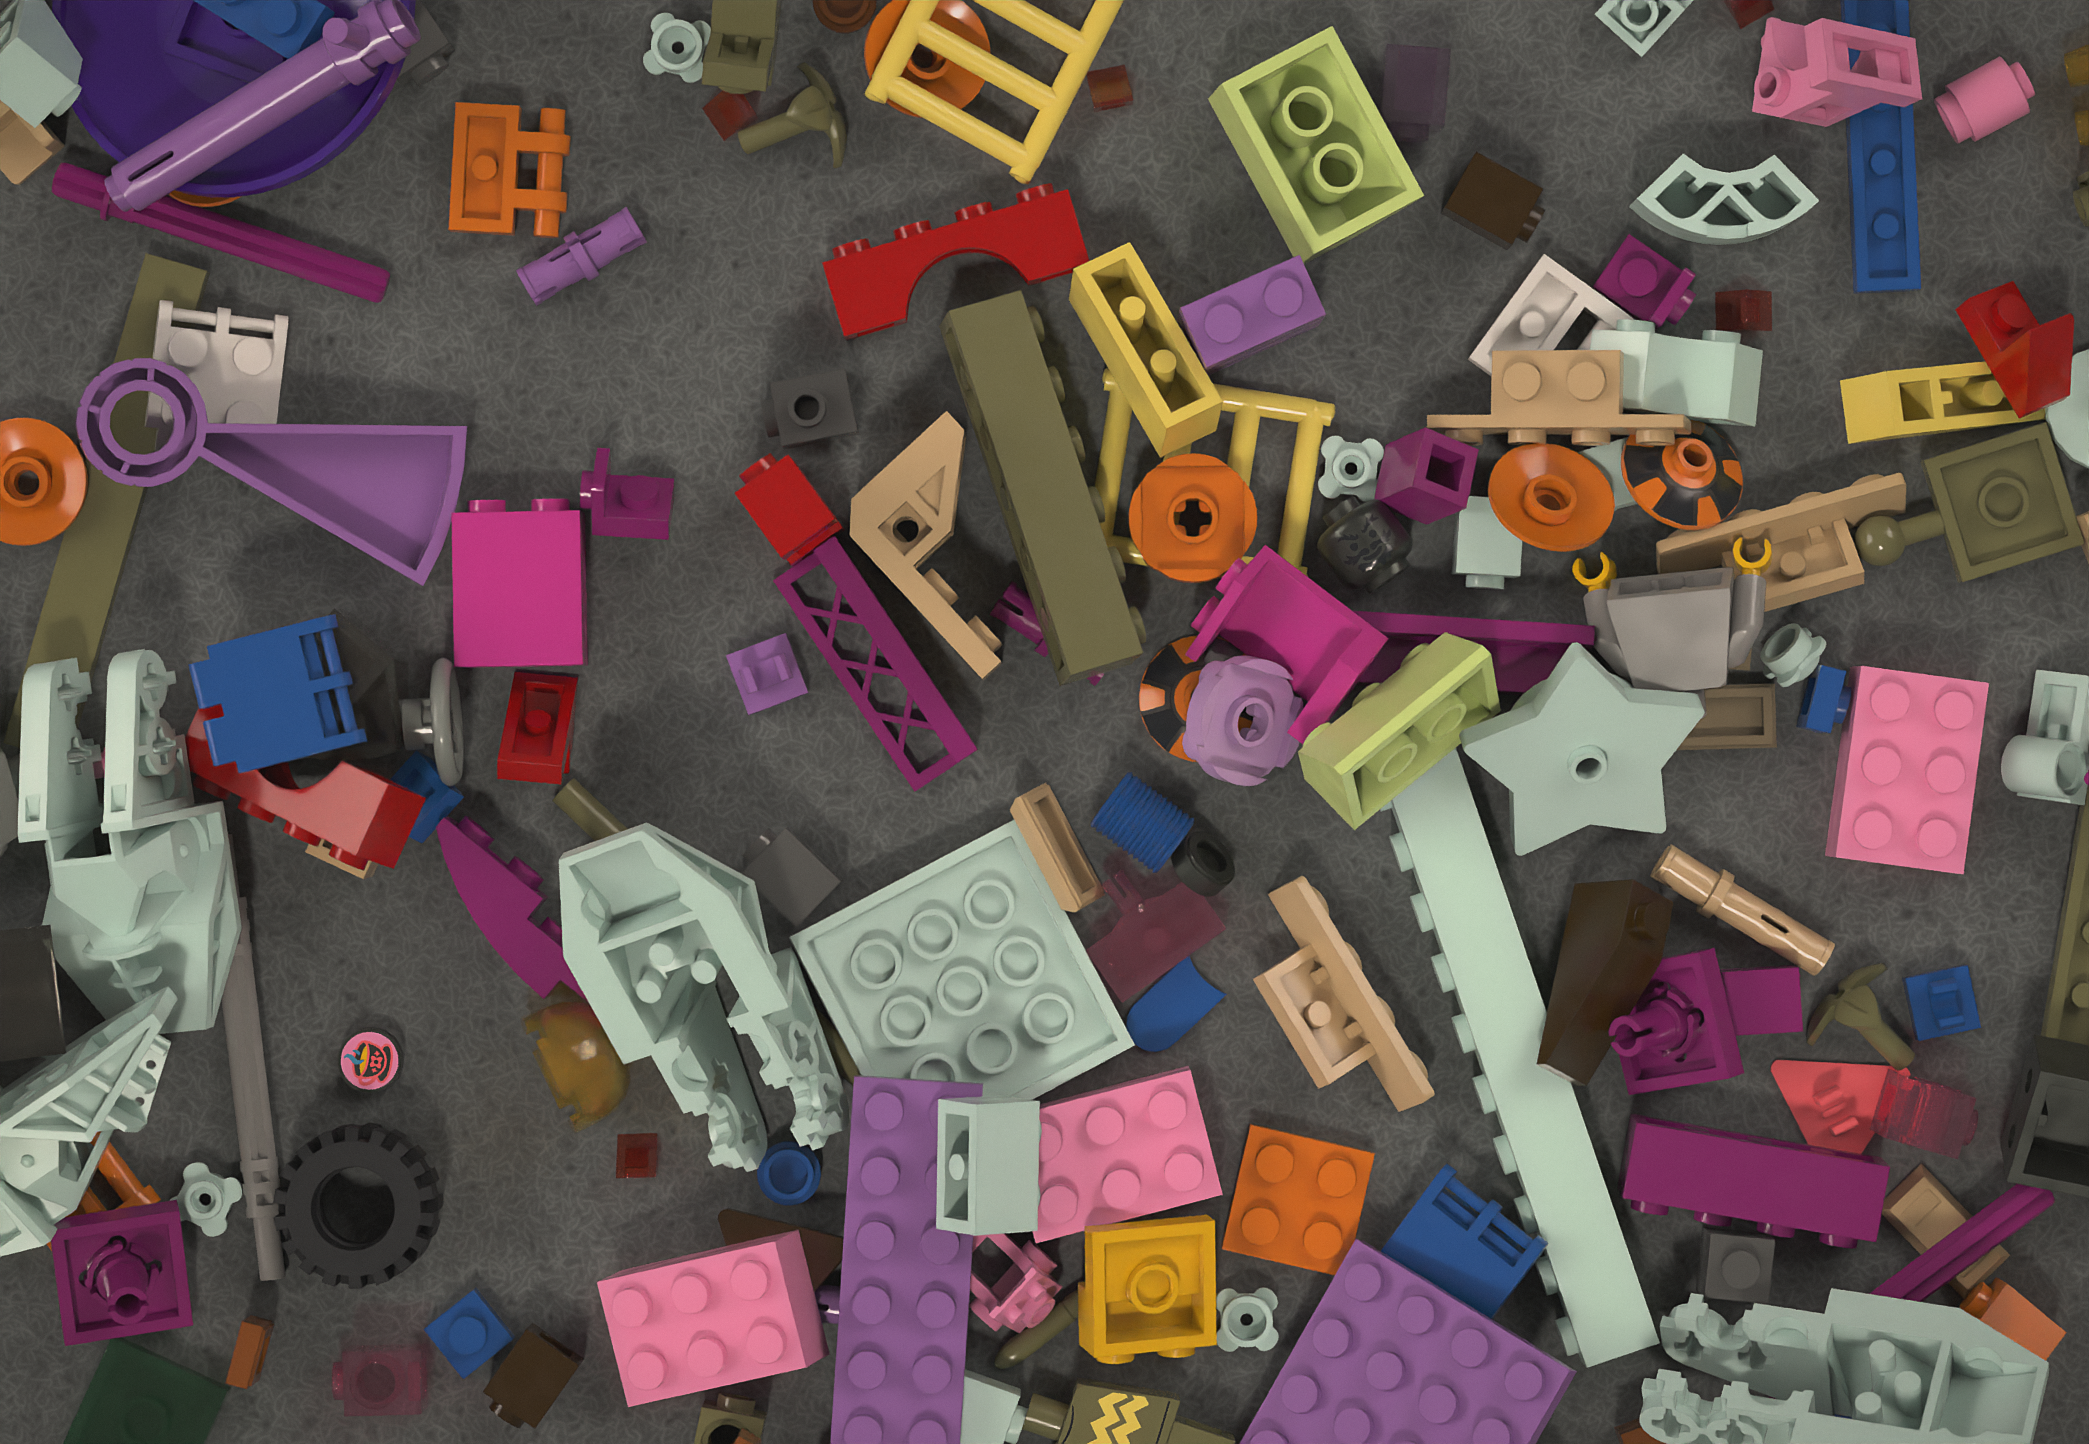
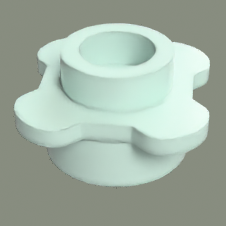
M670 13L657 15L651 22V29L654 33L651 40V50L647 51L643 57L645 68L653 75L668 72L680 75L687 83L699 81L702 78V59L705 46L708 45L711 27L701 20L690 24L687 21L675 19ZM676 42H681L684 45V50L680 54L672 51V46Z
M1340 436L1327 438L1321 446V453L1326 460L1324 475L1318 481L1320 492L1329 499H1334L1340 494L1357 495L1364 502L1373 500L1378 482L1376 479L1377 465L1384 455L1382 445L1377 440L1371 438L1366 439L1362 443L1345 442ZM1351 462L1357 466L1355 474L1349 475L1346 473L1345 466L1347 463Z
M1795 623L1780 628L1767 640L1761 650L1760 658L1765 664L1763 674L1768 679L1777 677V682L1782 687H1788L1795 682L1805 679L1817 667L1820 655L1826 647V641L1821 636L1812 638V633L1807 628H1801Z
M192 1163L183 1171L185 1182L179 1195L171 1198L170 1201L177 1200L181 1221L188 1220L201 1226L203 1233L207 1236H218L224 1233L228 1227L226 1216L230 1212L233 1203L242 1198V1185L234 1177L225 1179L219 1174L211 1173L205 1163ZM203 1193L211 1196V1203L209 1205L201 1204L200 1196Z
M1266 1287L1258 1288L1254 1293H1237L1232 1288L1221 1290L1216 1296V1308L1220 1311L1221 1328L1217 1331L1218 1346L1228 1352L1235 1351L1239 1346H1256L1261 1351L1272 1349L1279 1338L1277 1330L1273 1327L1272 1311L1278 1305L1275 1293ZM1246 1313L1253 1317L1252 1323L1247 1326L1240 1322L1241 1316Z

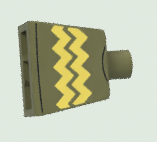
M1077 1377L1068 1404L1033 1392L1027 1407L1022 1430L1055 1440V1444H1166L1180 1405L1179 1394L1170 1391Z

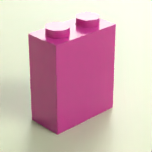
M532 499L531 511L506 512V500L467 501V512L451 513L454 667L587 666L585 513L580 510H570V499Z

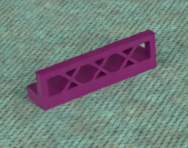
M834 536L814 549L813 554L775 578L773 582L914 792H916L977 751L978 748L838 539ZM823 564L837 585L832 611L805 606L791 584ZM843 596L857 616L839 613ZM812 615L831 618L827 637ZM838 620L864 625L872 637L868 664L843 660L833 648ZM878 648L892 669L875 666ZM848 668L866 671L863 689L860 688ZM873 673L898 677L908 691L903 717L876 712L868 700ZM913 701H915L928 722L910 719ZM882 720L902 724L898 743ZM909 726L934 730L949 752L948 755L919 774L904 753Z
M1353 611L1389 638L1356 684L1358 686H1369L1373 683L1382 684L1400 669L1404 658L1410 651L1420 644H1431L1444 632L1483 645L1491 653L1497 692L1503 695L1522 696L1534 685L1547 679L1572 643L1578 642L1588 652L1594 646L1595 626Z

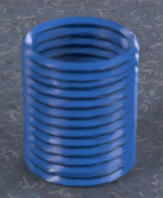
M1128 772L1090 824L1091 827H1096L1097 832H1102V836L1107 835L1108 840L1112 839L1113 843H1117L1118 847H1122L1123 851H1128V855L1133 854V859L1138 858V862H1143L1147 869H1152L1153 873H1157L1175 851L1195 821L1194 817L1189 818V814L1187 812L1183 813V810L1178 809L1177 805H1173L1172 801H1167V797L1162 798V794H1157V790H1152V787L1147 786L1146 782L1142 783L1141 778L1138 779L1137 776H1133L1132 772Z

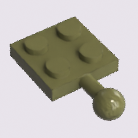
M2046 422L1920 461L1935 510L1899 522L1888 516H1872L1860 524L1854 539L1857 553L1865 562L1874 566H1886L1900 558L1905 546L1943 535L1958 583L2084 544Z

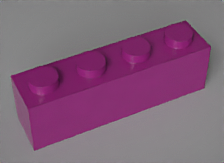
M1630 1113L1617 1189L1622 1198L1631 1199L1630 1208L1639 1212L1653 1215H1668L1669 1206L1694 1210L1693 1219L1706 1224L1728 1227L1731 1226L1732 1217L1757 1221L1756 1230L1765 1234L1792 1238L1797 1228L1820 1232L1819 1241L1822 1243L1855 1249L1859 1239L1871 1242L1877 1241L1890 1166L1882 1157Z

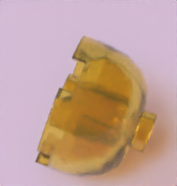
M561 1001L544 1006L520 1018L526 1035L536 1030L539 1034L540 1039L536 1040L539 1049L532 1053L559 1109H562L571 1104L576 1112L569 1116L568 1120L569 1126L574 1133L600 1122L617 1110L627 1097L630 1087L631 1075L628 1063H622L590 1005L581 1001Z

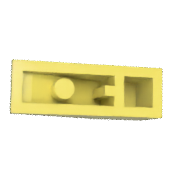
M1985 361L1892 370L1840 380L1848 444L2045 420V408L2019 419Z

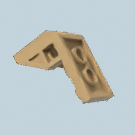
M946 411L851 499L850 537L984 681L1002 664L1001 660L994 654L1002 646V643L976 615L966 624L952 609L951 605L959 597L933 568L923 576L917 571L954 534L966 434L960 424ZM907 520L915 522L919 528L917 537L910 542L896 529L901 522Z

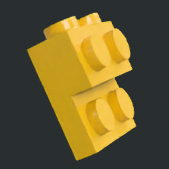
M1206 1214L1084 1226L1085 1282H1078L1079 1345L1101 1363L1123 1364L1133 1361L1137 1353L1157 1351V1354L1163 1357L1181 1358L1194 1355L1195 1347L1217 1345L1214 1219Z

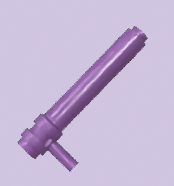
M371 0L358 9V17L351 21L345 18L329 19L324 24L322 39L111 168L112 175L104 180L110 197L124 212L132 208L141 211L349 83L357 86L377 75L378 66L385 61L395 64L410 55V46L421 39L419 29L410 12L400 0Z

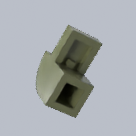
M713 0L711 33L703 60L702 85L718 86L721 90L732 94H745L753 90L766 92L767 85L771 86L774 73L782 0Z

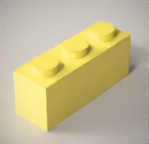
M1131 243L1122 245L1074 268L1069 301L1159 457L1161 458L1215 432L1223 400Z

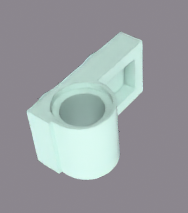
M2036 670L2026 735L2013 737L2004 750L2001 762L2003 782L2010 791L2017 792V796L2085 805L2088 785L2084 781V776L2089 770V676Z

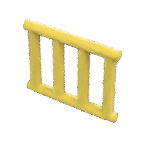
M910 0L872 74V79L864 93L865 96L872 101L885 104L887 99L892 100L1011 166L1009 174L1018 182L1029 184L1049 149L1124 0H1095L1080 31L1025 0H972L1068 54L1051 87L931 21L930 18L939 0ZM917 43L1038 109L1039 112L1023 143L901 77Z
M1105 368L1102 376L1104 391L1110 392L1095 480V487L1101 496L1105 510V522L1100 523L1107 547L1115 546L1124 563L1147 566L1131 538L1113 535L1132 408L1109 368ZM1213 383L1223 400L1221 410L1235 413L1227 465L1239 474L1248 487L1250 485L1260 417L1298 423L1277 554L1308 577L1307 567L1301 566L1323 425L1330 426L1331 420L1335 415V405L1319 402L1315 399ZM1192 443L1165 455L1163 461L1176 455L1190 454ZM1174 513V523L1179 525L1180 513ZM1243 556L1241 560L1249 564L1254 557Z

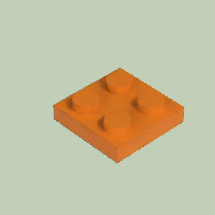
M1250 1123L1221 1249L1336 1275L1356 1238L1375 1153Z

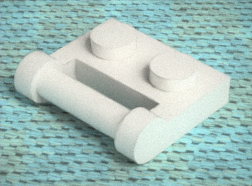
M1543 254L1468 360L1492 377V351L1554 350L1582 310H1585L1597 320L1592 328L1597 330H1616L1617 320L1634 319L1561 265ZM1592 329L1577 350H1590Z

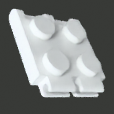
M160 300L152 359L165 362L166 365H172L185 373L196 385L205 403L208 423L276 424L288 330V316L275 314L273 321L231 315L230 308L218 307L216 313L173 308V301ZM171 320L215 326L214 332L171 327ZM229 328L272 333V338L265 339L229 334ZM149 391L144 427L157 428L155 451H157L168 441L172 433L173 417L165 401L160 396Z

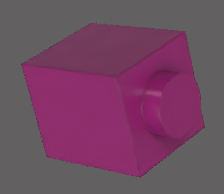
M1426 427L1390 442L1385 446L1374 500L1383 502L1396 513L1426 525L1467 508L1479 449Z
M1781 965L1720 969L1736 1036L1803 1032L1799 967Z

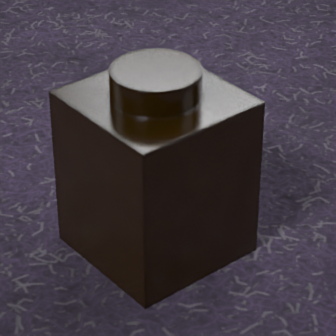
M1476 151L1440 214L1499 247L1508 250L1516 238L1527 243L1539 224L1546 209L1535 203L1541 195L1543 188Z
M532 1322L483 1390L484 1394L493 1399L489 1408L498 1417L516 1428H521L524 1422H526L535 1429L579 1368L584 1358Z

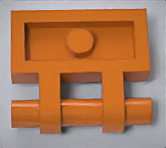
M455 103L448 228L450 232L515 236L516 210L535 212L534 237L559 238L560 214L567 212L568 194L561 192L563 156L570 155L571 136L564 134L566 110L541 108L539 132L521 131L522 108L520 106ZM519 153L538 155L536 190L517 189Z

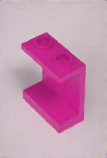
M1264 545L1249 564L1238 558L1219 581L1215 589L1221 592L1224 597L1222 600H1219L1213 596L1194 619L1191 627L1197 630L1199 634L1185 655L1196 662L1220 634L1247 656L1269 660L1285 668L1293 678V680L1287 679L1292 686V690L1308 702L1287 731L1288 734L1303 744L1315 728L1329 722L1389 638L1268 546Z

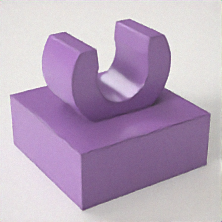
M787 633L726 655L748 715L809 693Z

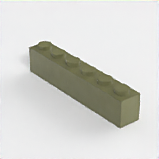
M1019 290L948 311L939 328L1059 686L1132 664L1143 654L1141 644L1146 642L1145 627L1135 606L1128 608L1120 585L1126 581L1123 561L1115 546L1107 547L1100 523L1105 522L1103 502L1095 486L1087 487L1080 463L1085 461L1083 443L1076 427L1073 425L1067 427L1059 404L1065 400L1064 388L1055 366H1046L1039 345L1045 339L1044 329L1037 309L1034 306H1026L1022 291Z

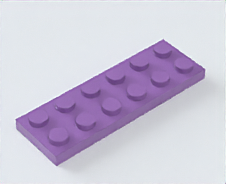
M854 1076L830 1444H960L973 1235L936 1229L938 1099L982 1097L983 1083Z

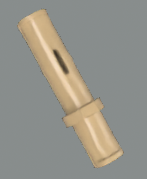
M1672 844L1664 850L1652 870L1650 877L1697 904L1696 912L1702 916L1710 918L1712 915H1715L1759 944L1766 946L1807 971L1812 976L1817 975L1822 970L1833 952L1835 943L1733 882L1735 875L1725 869H1721L1717 873Z

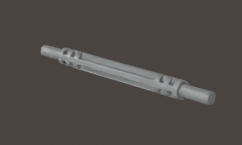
M228 834L242 929L221 1000L240 1149V1171L243 1174V1195L246 1199V1218H253L260 1281H268L286 1277L280 1230L276 1231L274 1217L279 1214L278 1204L273 1203L275 1189L281 1186V1180L278 1176L279 1163L275 1151L252 960L253 947L252 942H250V922L247 918L246 910L248 908L247 898L240 897L233 835Z

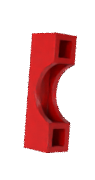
M1052 183L1043 184L1016 193L1018 202L1016 205L993 211L991 202H983L954 212L956 223L932 229L930 220H924L895 229L893 233L896 241L871 248L869 239L865 238L833 248L834 259L822 262L846 341L907 323L910 300L920 279L934 265L955 255L976 253L997 258L1012 267L1028 286L1072 274L1074 268L1090 260L1069 190L1066 189L1055 193Z
M770 453L739 475L745 486L736 491L735 495L783 560L786 559L791 566H795L814 553V549L845 530L789 454L778 461Z
M222 705L206 709L198 708L185 736L189 770L197 774L192 785L225 800H228L231 792L240 796L241 800L237 808L263 821L273 823L276 815L287 820L282 831L305 843L316 847L319 846L321 839L332 843L333 845L328 855L354 868L364 871L368 861H372L394 869L426 800L425 797L377 773L341 761L324 779L302 789L294 781L288 762L245 773L238 772L236 762L214 766L203 722L223 717Z

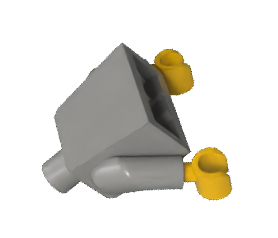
M1740 537L1733 547L1734 562L1738 570L1741 571V575L1735 579L1733 567L1616 579V565L1603 552H1600V559L1603 562L1602 573L1594 579H1587L1585 563L1581 558H1577L1573 563L1572 572L1575 578L1588 589V593L1585 594L1583 600L1588 625L1595 626L1593 647L1617 675L1631 678L1633 688L1698 694L1705 711L1702 718L1706 717L1707 709L1704 689L1727 685L1729 669L1745 662L1763 627L1767 582L1761 577V574L1766 572L1771 565V544L1765 538V554L1763 558L1758 562L1750 563L1741 557L1743 539Z

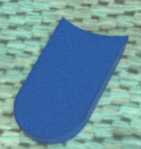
M1188 953L1131 1007L1127 1016V1031L1133 1042L1141 1049L1151 1052L1166 1050L1176 1043L1227 994L1217 990L1201 977Z

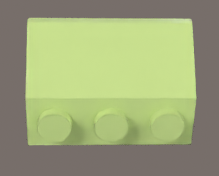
M1333 26L1222 83L1208 98L1293 257L1300 255L1304 264L1353 239L1424 196Z
M1444 632L1431 644L1423 643L1415 647L1404 658L1400 669L1382 684L1373 683L1367 686L1355 698L1350 710L1334 723H1323L1308 735L1303 743V748L1298 751L1304 779L1356 830L1461 744L1459 734L1462 730L1489 720L1501 711L1491 653L1483 645Z

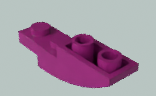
M465 815L459 823L452 817H444L436 826V831L445 862L456 889L469 913L492 947L511 969L543 999L550 997L563 981L588 1002L563 957L562 925L547 916L542 924L533 918L535 913L549 898L538 889L544 881L543 877L517 856H514L509 863L501 859L488 848L495 838L470 817Z

